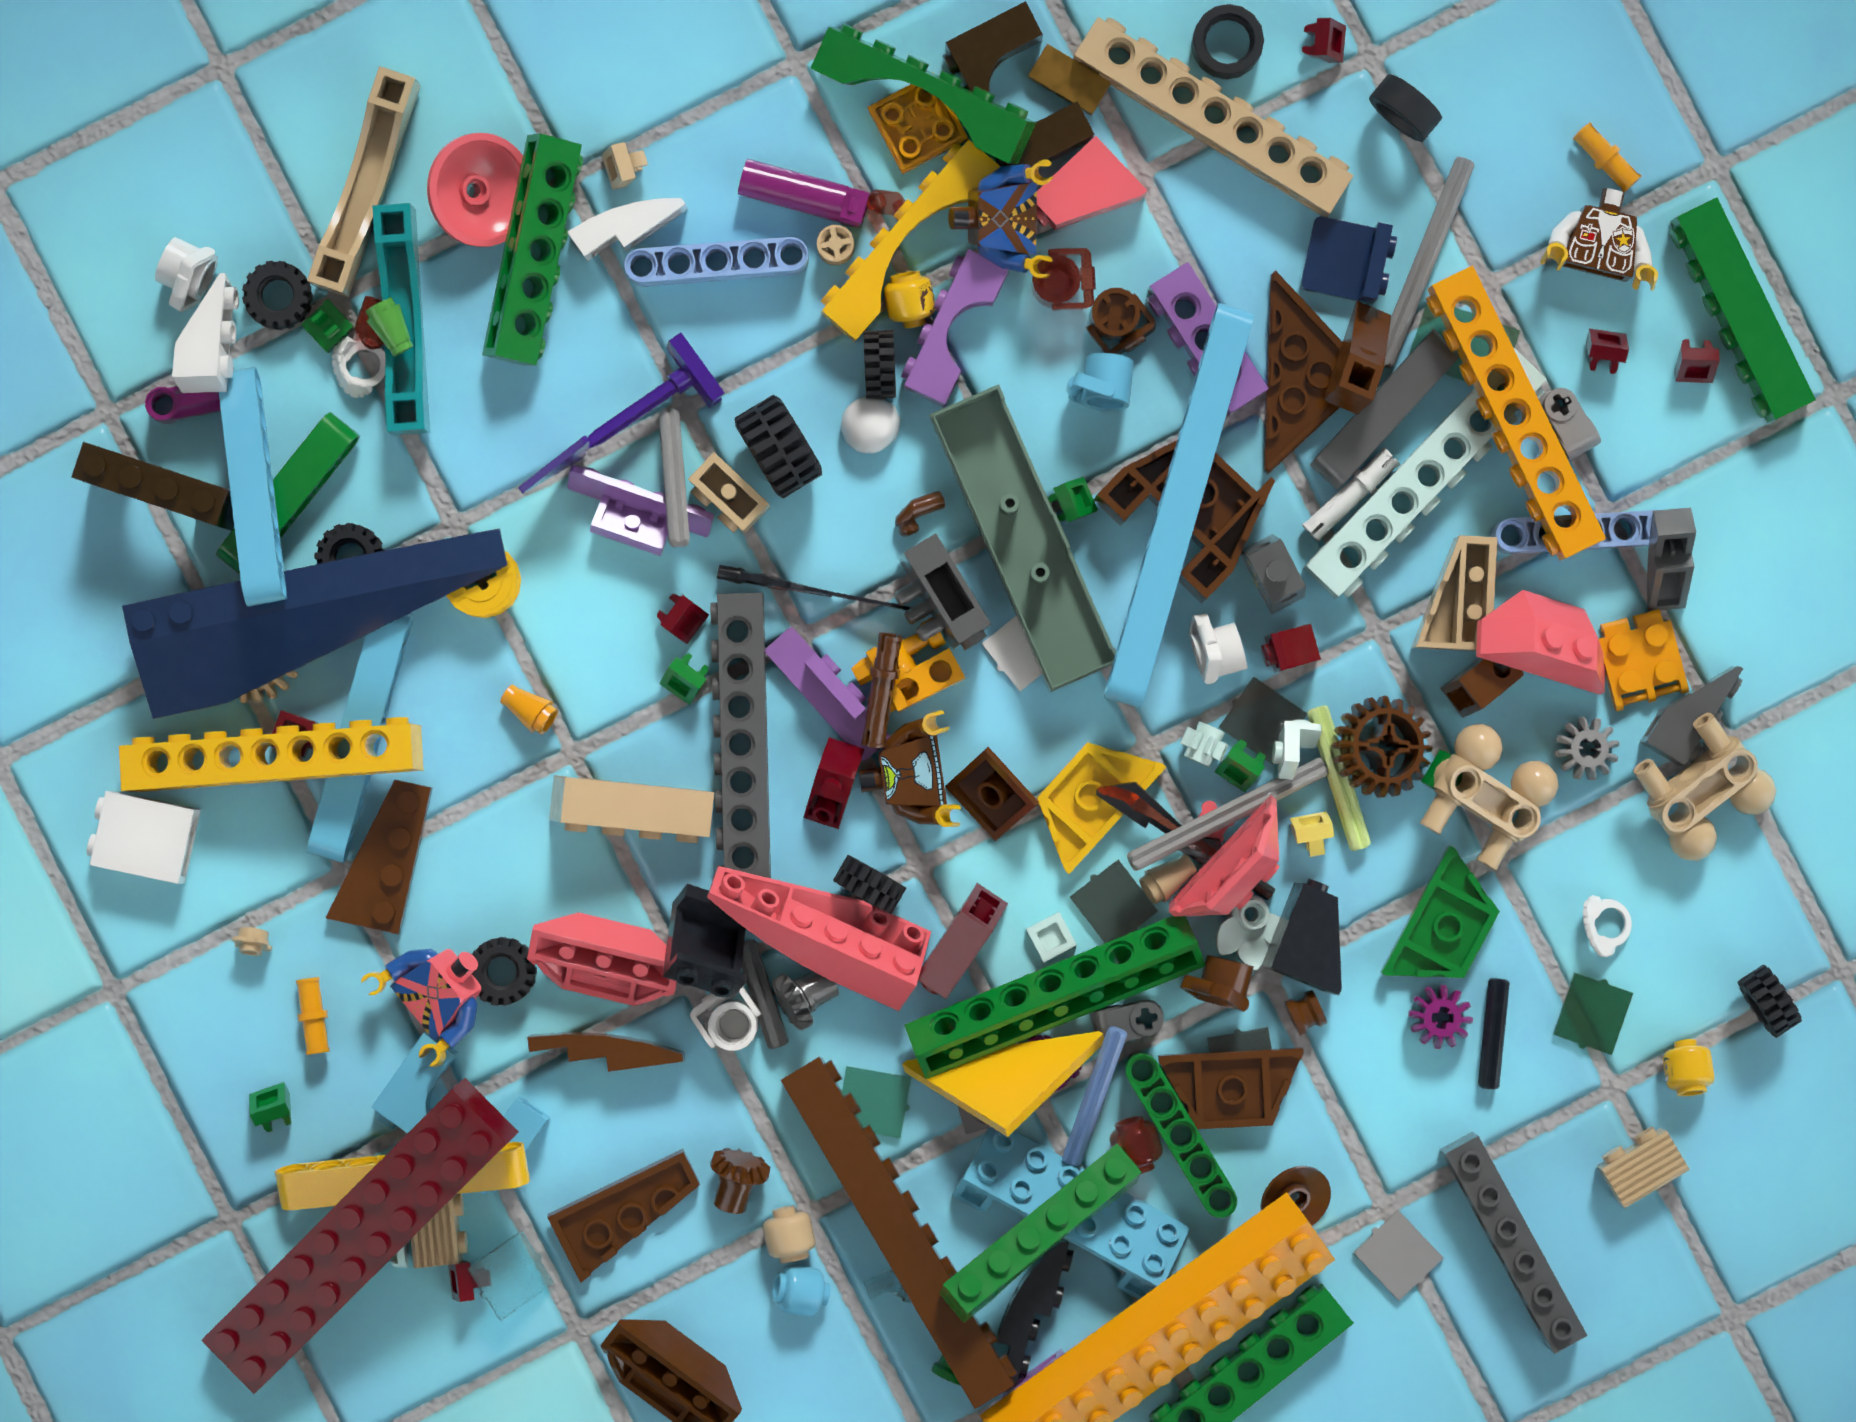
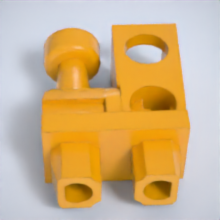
M931 617V618L927 619L926 621L922 622V623L920 624V626L923 625V624H925L926 622L930 621V620L933 619V618ZM941 632L926 641H921L917 634L902 639L897 667L900 670L899 679H895L890 713L898 710L900 713L966 679L950 648L919 665L913 659L912 655L929 644L933 649L946 644ZM877 647L866 652L867 657L861 659L851 668L860 686L872 681V675L869 673L871 665L875 663Z

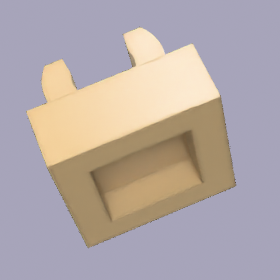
M625 142L611 145L602 154L612 190L627 187L636 178L635 172L643 170V167L648 165L644 150L628 154Z

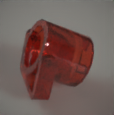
M1087 248L1049 249L1048 256L1051 257L1053 262L1041 260L1037 264V269L1041 274H1049L1050 276L1047 278H1037L1032 275L1031 288L1034 297L1040 304L1051 308L1052 311L1085 310L1090 308L1094 303L1093 290H1096L1095 267L1092 266L1091 252ZM1066 256H1081L1080 271L1074 261ZM1081 282L1084 302L1071 303L1079 291Z

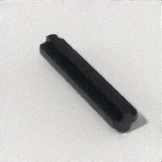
M1490 978L1488 981L1478 1085L1483 1089L1495 1090L1500 1086L1510 986L1508 980L1501 978Z

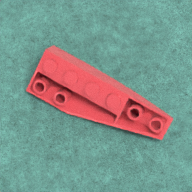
M718 866L707 898L737 923L769 946L828 980L897 1011L901 1009L917 985L931 931L894 914L887 913L862 900Z

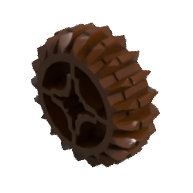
M1388 696L1379 697L1377 702L1373 697L1364 699L1363 705L1360 703L1353 704L1351 706L1352 714L1345 713L1340 717L1345 726H1338L1333 730L1341 737L1340 741L1332 742L1331 746L1341 751V755L1334 757L1333 761L1335 763L1343 762L1345 765L1339 775L1342 777L1352 775L1349 786L1357 788L1362 785V794L1371 795L1374 791L1377 798H1384L1387 793L1392 797L1398 796L1401 793V788L1404 791L1411 790L1414 787L1412 780L1418 781L1424 777L1419 767L1425 768L1431 764L1428 759L1423 757V754L1432 752L1434 749L1430 745H1424V739L1431 735V732H1421L1419 728L1423 725L1425 719L1423 717L1413 719L1414 707L1408 706L1403 709V700L1394 699L1390 703ZM1375 717L1374 726H1371L1369 737L1365 740H1359L1364 725ZM1395 725L1401 731L1404 740H1401L1396 735L1394 728ZM1380 742V744L1386 745V747H1393L1395 749L1385 752L1383 749L1369 745ZM1360 754L1368 758L1370 770L1363 763ZM1405 754L1404 761L1399 770L1390 776V768H1394L1396 756Z

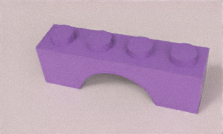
M968 249L965 257L960 255L956 257L949 276L954 278L949 291L944 289L940 291L934 304L935 311L938 312L933 325L928 323L924 325L917 341L918 344L922 345L917 359L912 357L908 359L901 377L906 379L904 389L944 408L946 407L961 375V369L954 363L948 352L946 339L949 328L953 321L968 309L979 306L993 307L1009 270L996 266Z

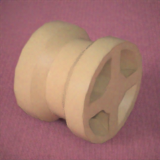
M841 225L825 227L817 238V250L820 258L830 265H842L851 259L854 253V239L851 232Z

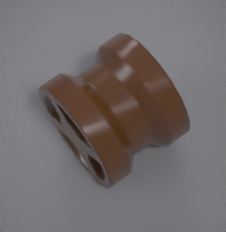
M1313 990L1305 992L1303 998L1299 1000L1289 999L1284 1002L1299 1036L1306 1034L1308 1028L1314 1025L1321 1027L1327 1024L1326 1017Z

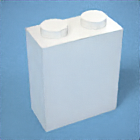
M105 791L104 797H99L95 808V819L99 820L96 834H91L87 845V856H91L90 865L176 884L185 883L201 810L116 791Z

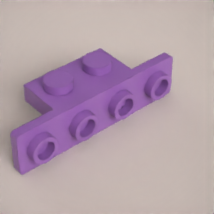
M572 465L567 488L600 500L591 523L590 532L661 556L668 539L665 494L662 492H650L636 487L627 480H616L607 477L590 467L582 468ZM687 505L689 532L708 537L714 514L707 512L699 505Z
M792 627L788 628L765 649V653L838 735L846 743L864 748L862 761H866L879 749L861 744L867 712L861 703L867 698L853 682L847 686L842 683L836 676L841 669L827 654L820 658Z

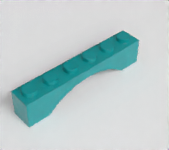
M411 203L372 205L374 240L382 301L392 297L396 305L400 304L411 338L410 341L413 344L412 348L394 357L385 346L387 432L391 435L430 433L416 209Z

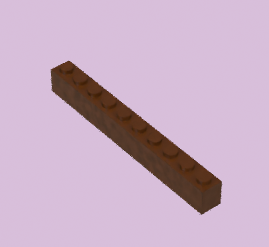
M818 1057L781 1079V1082L974 1409L1013 1387L1015 1382L1012 1377L1017 1372L1006 1354L999 1357L992 1345L998 1340L987 1321L980 1324L976 1316L973 1315L963 1323L939 1294L943 1283L957 1273L956 1268L948 1256L941 1259L934 1245L939 1243L937 1236L929 1223L922 1226L915 1215V1212L920 1210L918 1204L909 1190L902 1193L895 1180L900 1177V1174L891 1159L888 1157L883 1160L876 1147L881 1142L872 1127L868 1125L864 1128L858 1119L857 1114L862 1112L852 1093L849 1092L844 1095L837 1082L842 1080V1076L832 1060L825 1063L822 1057Z

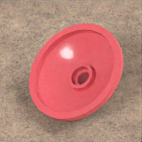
M489 133L463 135L452 140L441 149L429 171L427 197L435 220L450 237L463 244L476 247L494 246L505 242L523 158L521 152L504 138ZM469 184L473 185L475 189L473 197L467 194Z

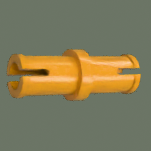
M1591 122L1585 125L1572 138L1595 161V168L1598 171L1603 169L1622 189L1623 193L1642 177L1619 154L1621 149L1616 144L1612 146L1593 127Z
M319 977L296 980L301 1014H297L298 1022H302L306 1055L330 1052L325 1018H328V1011L323 1010Z

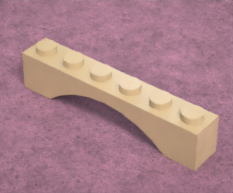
M381 66L378 68L367 101L363 125L348 178L333 217L318 246L307 281L315 287L348 298L350 297L374 226L372 205H381L421 87L414 77Z

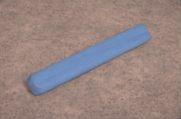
M1110 1026L1104 1037L1062 1156V1160L1067 1164L1080 1166L1083 1161L1127 1037V1032L1121 1028Z

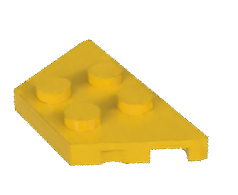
M1087 742L1037 797V800L1040 802L1039 806L1063 868L1068 874L1074 870L1124 815L1098 797L1096 789L1098 788L1103 794L1121 798L1132 806L1139 796L1122 788L1111 787V785L1137 782L1146 790L1165 770L1166 766L1163 763Z

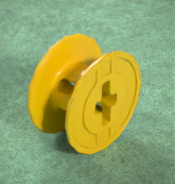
M505 551L508 566L496 571L497 576L487 580L489 586L486 589L478 585L470 589L466 586L446 595V597L455 608L472 617L490 618L502 614L513 605L520 593L521 575L518 564L512 556Z

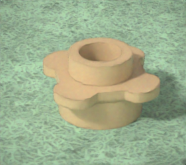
M241 927L239 928L238 936H233L231 940L235 942V947L239 948V952L246 955L260 956L262 951L272 950V946L269 945L268 941L269 932L258 928Z

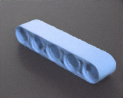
M796 237L639 248L627 255L624 268L632 283L648 287L797 275L808 266L809 254L807 246L802 240ZM796 247L800 249L803 255L799 263L787 265L782 261V253L787 248ZM759 250L765 255V261L760 267L750 268L746 266L744 257L749 251ZM714 253H722L728 259L725 268L720 271H713L707 267V260ZM676 256H685L690 260L688 270L682 274H675L669 268L671 260ZM642 258L650 260L652 262V270L647 276L638 277L633 274L632 268L637 260Z
M1656 510L1594 513L1606 539L1584 550L1649 546L1652 514ZM1571 515L1554 516V520L1558 526L1567 528L1571 523L1572 517ZM1532 517L1503 520L1495 525L1491 531L1490 537H1497V551L1500 553L1548 552L1538 534L1542 524L1540 520L1534 522ZM1618 520H1624L1630 526V536L1626 540L1617 538L1614 533V525ZM1505 526H1511L1518 532L1519 538L1515 546H1508L1502 541L1501 531Z

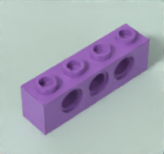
M1186 262L1150 285L1148 292L1151 296L1146 299L1157 317L1164 315L1171 326L1167 329L1170 339L1178 349L1182 346L1185 348L1191 358L1187 361V364L1196 377L1203 350L1196 346L1195 335L1200 332H1209L1216 305L1189 262ZM1181 300L1189 301L1194 306V316L1189 319L1178 317L1174 309L1175 304ZM1246 352L1243 355L1227 416L1261 396L1269 389Z

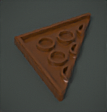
M1276 270L1270 275L1267 387L1269 389L1266 391L1264 471L1267 475L1340 408L1324 401V397L1342 341Z

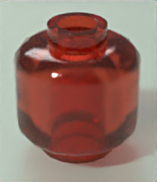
M1133 1116L1115 1123V1130L1109 1136L1111 1148L1118 1143L1140 1169L1141 1174L1155 1168L1154 1162L1160 1159L1163 1154V1147L1155 1124L1144 1120L1143 1116Z

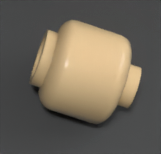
M794 1205L772 1210L773 1217L766 1220L763 1224V1233L769 1255L779 1258L780 1263H789L808 1258V1251L816 1245L809 1214L802 1211L796 1212Z

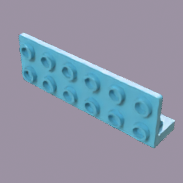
M989 1127L968 1169L957 1183L951 1196L983 1214L992 1202L996 1200L1027 1217L1085 1169L1065 1163L1062 1160V1156L1015 1130L1006 1137L994 1128ZM1125 1192L1109 1206L1069 1233L1064 1239L1124 1271L1116 1287L1140 1299L1168 1278L1190 1229L1187 1225Z

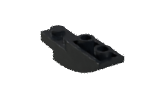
M1064 1238L1031 1265L1012 1294L1002 1316L996 1338L998 1343L1009 1345L1007 1356L1017 1372L1012 1377L1015 1382L1014 1386L1017 1385L1019 1377L1026 1378L1031 1358V1356L1025 1355L1028 1340L1035 1342L1040 1325V1319L1034 1318L1035 1313L1050 1317L1052 1307L1057 1309L1060 1307L1064 1287L1058 1284L1062 1271L1069 1272L1074 1250L1068 1249L1069 1241Z

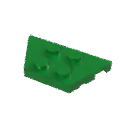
M1447 846L1380 973L1386 976L1465 978L1500 911L1484 892L1481 884L1474 874L1470 872L1454 847Z

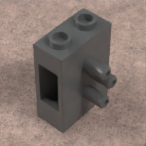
M935 533L903 552L899 562L912 583L897 591L894 597L898 604L903 606L921 596L923 601L904 613L909 624L913 625L929 614L933 616V619L916 628V634L919 639L926 641L942 631L952 649L961 645L965 651L987 637L984 630L991 623L938 535Z

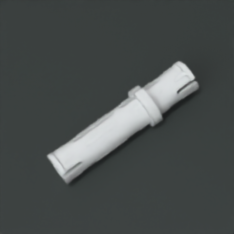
M1383 447L1380 453L1362 470L1357 469L1352 474L1353 478L1310 519L1302 524L1304 529L1309 531V534L1319 542L1368 493L1373 495L1378 490L1376 486L1400 465L1396 458L1393 459V455Z

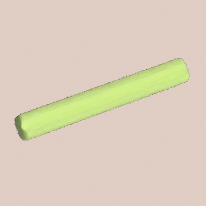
M1319 706L1310 709L1307 713L1310 723L1322 725V732L1317 747L1321 759L1328 769L1327 779L1349 848L1352 851L1366 848L1371 844L1355 790L1349 786L1351 777L1350 775L1346 777L1339 775L1345 765L1343 762L1335 763L1333 761L1334 757L1341 755V751L1331 746L1332 742L1339 741L1333 731L1335 726L1329 708L1327 706Z

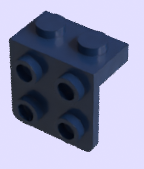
M1323 216L1317 217L1313 222L1301 278V287L1307 291L1373 305L1378 299V295L1384 296L1386 293L1389 273H1384L1383 271L1386 258H1393L1397 243V237L1391 236L1393 225L1378 222L1375 227Z

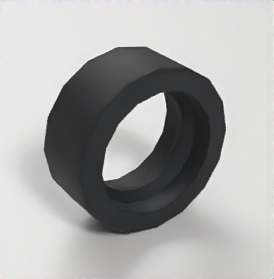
M1232 4L1215 6L1203 14L1194 29L1191 43L1193 56L1200 68L1212 77L1226 80L1238 78L1252 70L1260 58L1264 44L1262 26L1255 15L1244 7ZM1224 20L1236 21L1244 26L1250 40L1249 50L1244 58L1230 64L1221 63L1212 58L1207 51L1205 42L1210 28L1219 21Z
M1388 74L1369 97L1372 106L1384 119L1415 141L1424 142L1442 119L1439 110L1425 95L1405 80L1392 74Z

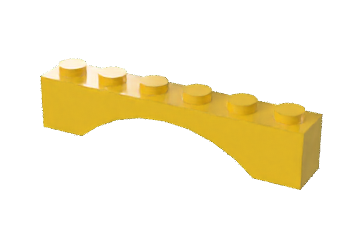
M969 139L963 146L956 142L942 158L947 163L938 175L933 170L918 186L923 192L914 203L909 199L904 202L894 214V217L899 220L890 231L883 227L869 243L874 248L865 260L858 256L845 271V274L850 277L841 288L834 284L820 302L825 305L821 314L853 342L860 337L863 331L880 313L881 291L885 272L894 252L903 239L918 224L935 213L957 204L967 203L969 190L978 188L981 179L1000 167L982 150L975 148L973 142Z

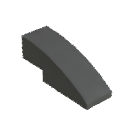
M1691 507L1653 511L1647 564L1648 611L1686 608L1695 567L1692 551L1696 537V528Z

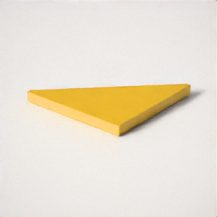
M1097 1031L1012 1044L928 1079L925 1078L917 1059L906 1060L902 1065L905 1073L1008 1137L1102 1046L1104 1035Z

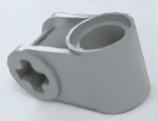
M1557 388L1545 392L1539 398L1541 406L1569 462L1601 443L1596 427L1586 416L1572 391L1566 388ZM1561 399L1564 405L1560 408V411L1553 413L1551 406L1555 403L1554 400Z

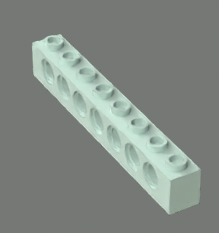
M1514 348L1539 399L1544 393L1540 386L1547 379ZM1492 371L1488 374L1487 382L1491 389L1496 391L1498 386H1505V378L1501 373ZM1475 388L1303 567L1334 598H1338L1342 593L1349 597L1363 582L1359 575L1368 566L1375 570L1389 555L1384 549L1394 539L1401 543L1415 528L1410 522L1420 512L1424 516L1428 515L1441 501L1436 495L1446 485L1452 489L1467 474L1462 468L1471 458L1478 462L1493 447L1488 441L1493 437L1492 433L1496 432L1490 418L1487 419L1488 427L1485 432H1477L1470 425L1471 415L1476 412L1480 413L1476 404V399L1480 397ZM1513 405L1506 406L1504 410V418L1511 425H1514L1519 419L1514 415L1519 408ZM1452 439L1460 443L1462 455L1459 459H1451L1445 454L1444 444L1447 440ZM1427 466L1435 471L1436 482L1433 486L1428 487L1420 483L1418 471L1421 467ZM1401 493L1409 498L1411 506L1407 513L1401 514L1393 509L1392 498L1395 494ZM1369 521H1379L1384 526L1385 534L1380 541L1371 540L1367 536L1366 526ZM1350 547L1357 551L1359 562L1356 567L1347 568L1341 563L1340 553L1343 548Z

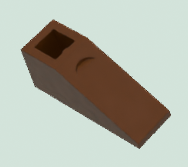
M1360 301L1355 303L1324 401L1357 415L1373 401L1384 369L1391 321L1390 314Z

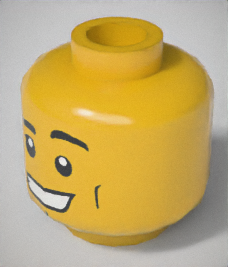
M1695 1039L1674 1042V1048L1664 1053L1663 1065L1666 1085L1669 1089L1677 1091V1096L1704 1094L1707 1092L1706 1087L1714 1083L1715 1077L1711 1051L1707 1047L1697 1046Z

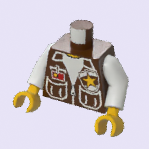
M1604 188L1602 190L1599 207L1585 205L1580 211L1570 212L1552 230L1548 247L1540 259V263L1543 265L1548 258L1554 259L1557 262V271L1565 267L1623 282L1630 280L1633 277V273H1635L1632 287L1635 290H1638L1641 281H1646L1651 286L1650 290L1653 291L1658 279V271L1653 267L1651 251L1644 231L1637 226V217L1620 213L1625 193L1614 189Z

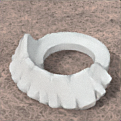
M346 336L345 340L342 339L341 342L339 341L334 346L332 366L334 368L333 372L337 376L336 379L339 381V386L343 388L346 394H350L353 398H358L359 396L363 398L364 395H369L372 392V387L377 386L385 378L384 350L375 342L370 340L355 341L349 336ZM362 350L375 353L381 364L379 372L369 379L351 376L346 367V363L351 360L352 356Z
M1592 895L1588 897V900L1583 905V924L1593 950L1597 952V955L1606 958L1612 956L1615 953L1616 947L1622 945L1629 937L1632 927L1631 916L1626 907L1620 902L1613 899L1601 900L1599 896ZM1607 908L1618 910L1624 919L1623 931L1615 938L1598 935L1595 927V919Z

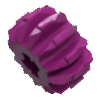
M1446 985L1439 986L1437 997L1431 987H1426L1424 989L1428 999L1426 1002L1418 996L1413 998V1002L1421 1006L1420 1011H1408L1409 1017L1420 1019L1419 1022L1410 1026V1030L1412 1032H1419L1425 1029L1419 1041L1426 1044L1433 1036V1047L1435 1049H1441L1443 1037H1445L1450 1047L1456 1046V1040L1453 1036L1455 1032L1463 1038H1466L1468 1035L1466 1030L1460 1028L1461 1023H1473L1472 1017L1461 1015V1012L1468 1010L1471 1005L1467 1001L1456 1005L1462 994L1459 990H1454L1447 998L1448 988ZM1440 1007H1445L1443 1012L1449 1014L1448 1021H1442L1441 1027H1436L1438 1022L1432 1020V1014L1439 1013Z

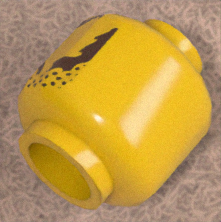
M920 271L903 272L891 276V282L884 287L883 291L888 317L892 321L903 322L904 328L925 325V318L931 316L935 311V299L930 279L921 276Z

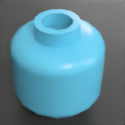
M788 1265L782 1273L778 1272L776 1274L772 1289L773 1302L778 1303V1307L783 1313L809 1317L816 1315L821 1305L826 1306L828 1304L830 1284L825 1283L820 1269Z

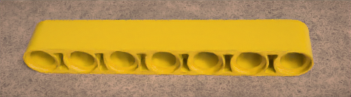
M509 1142L457 1194L511 1189L529 1183L530 1175L524 1143ZM385 1155L298 1163L275 1170L281 1208L283 1210H300L335 1206Z

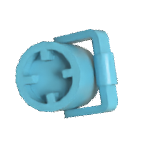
M1093 353L1085 357L1084 374L1077 372L1068 381L1066 389L1069 394L1068 398L1071 401L1101 412L1127 409L1130 405L1133 360L1112 353Z

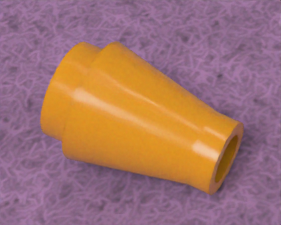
M513 684L506 689L500 700V703L506 706L531 733L536 731L543 735L552 726L558 715V709L553 707L552 701L519 689Z

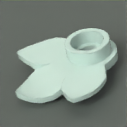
M1253 895L1241 909L1235 907L1232 910V916L1220 924L1216 936V948L1219 955H1228L1236 951L1241 962L1254 966L1253 970H1258L1264 961L1280 917L1270 913L1265 901ZM1248 907H1251L1254 911V916L1248 921L1244 913Z

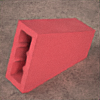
M1095 136L1052 176L1054 177L1053 180L1037 190V221L1043 227L1049 224L1056 230L1138 202L1145 197L1147 189Z

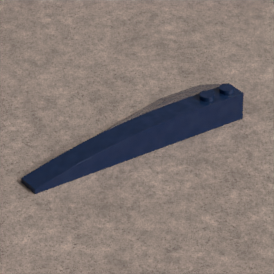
M494 529L284 571L287 591L286 600L248 607L243 596L240 580L123 605L122 609L129 643L152 718L157 719L234 701L240 698V696L270 683L274 679L293 672L321 656H325L380 629L382 626L399 620L429 603H433L462 587H466L507 567L508 563L501 530Z

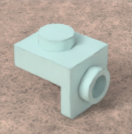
M1307 720L1284 722L1278 741H1274L1272 750V763L1278 764L1279 779L1293 780L1300 762V747L1316 748L1322 732L1321 724L1310 723Z

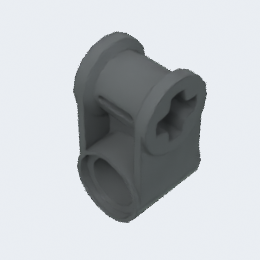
M1152 1000L1112 1005L1090 1013L1094 1032L1100 1031L1105 1037L1110 1026L1121 1028L1127 1032L1125 1043L1156 1034L1162 1028L1164 1022L1161 1006ZM1148 1008L1151 1014L1156 1013L1158 1018L1152 1020L1151 1027H1146L1144 1022H1137L1136 1020L1137 1017L1141 1016V1009Z

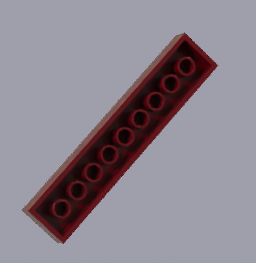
M464 1078L201 1341L255 1394L519 1133L518 1130Z

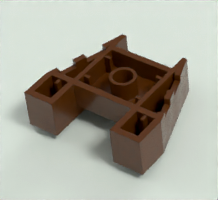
M1177 440L1123 467L1094 498V501L1120 526L1147 498L1158 507ZM1216 452L1191 539L1201 548V551L1181 570L1179 582L1201 603L1233 572L1259 513L1275 483V480L1271 477L1256 491Z

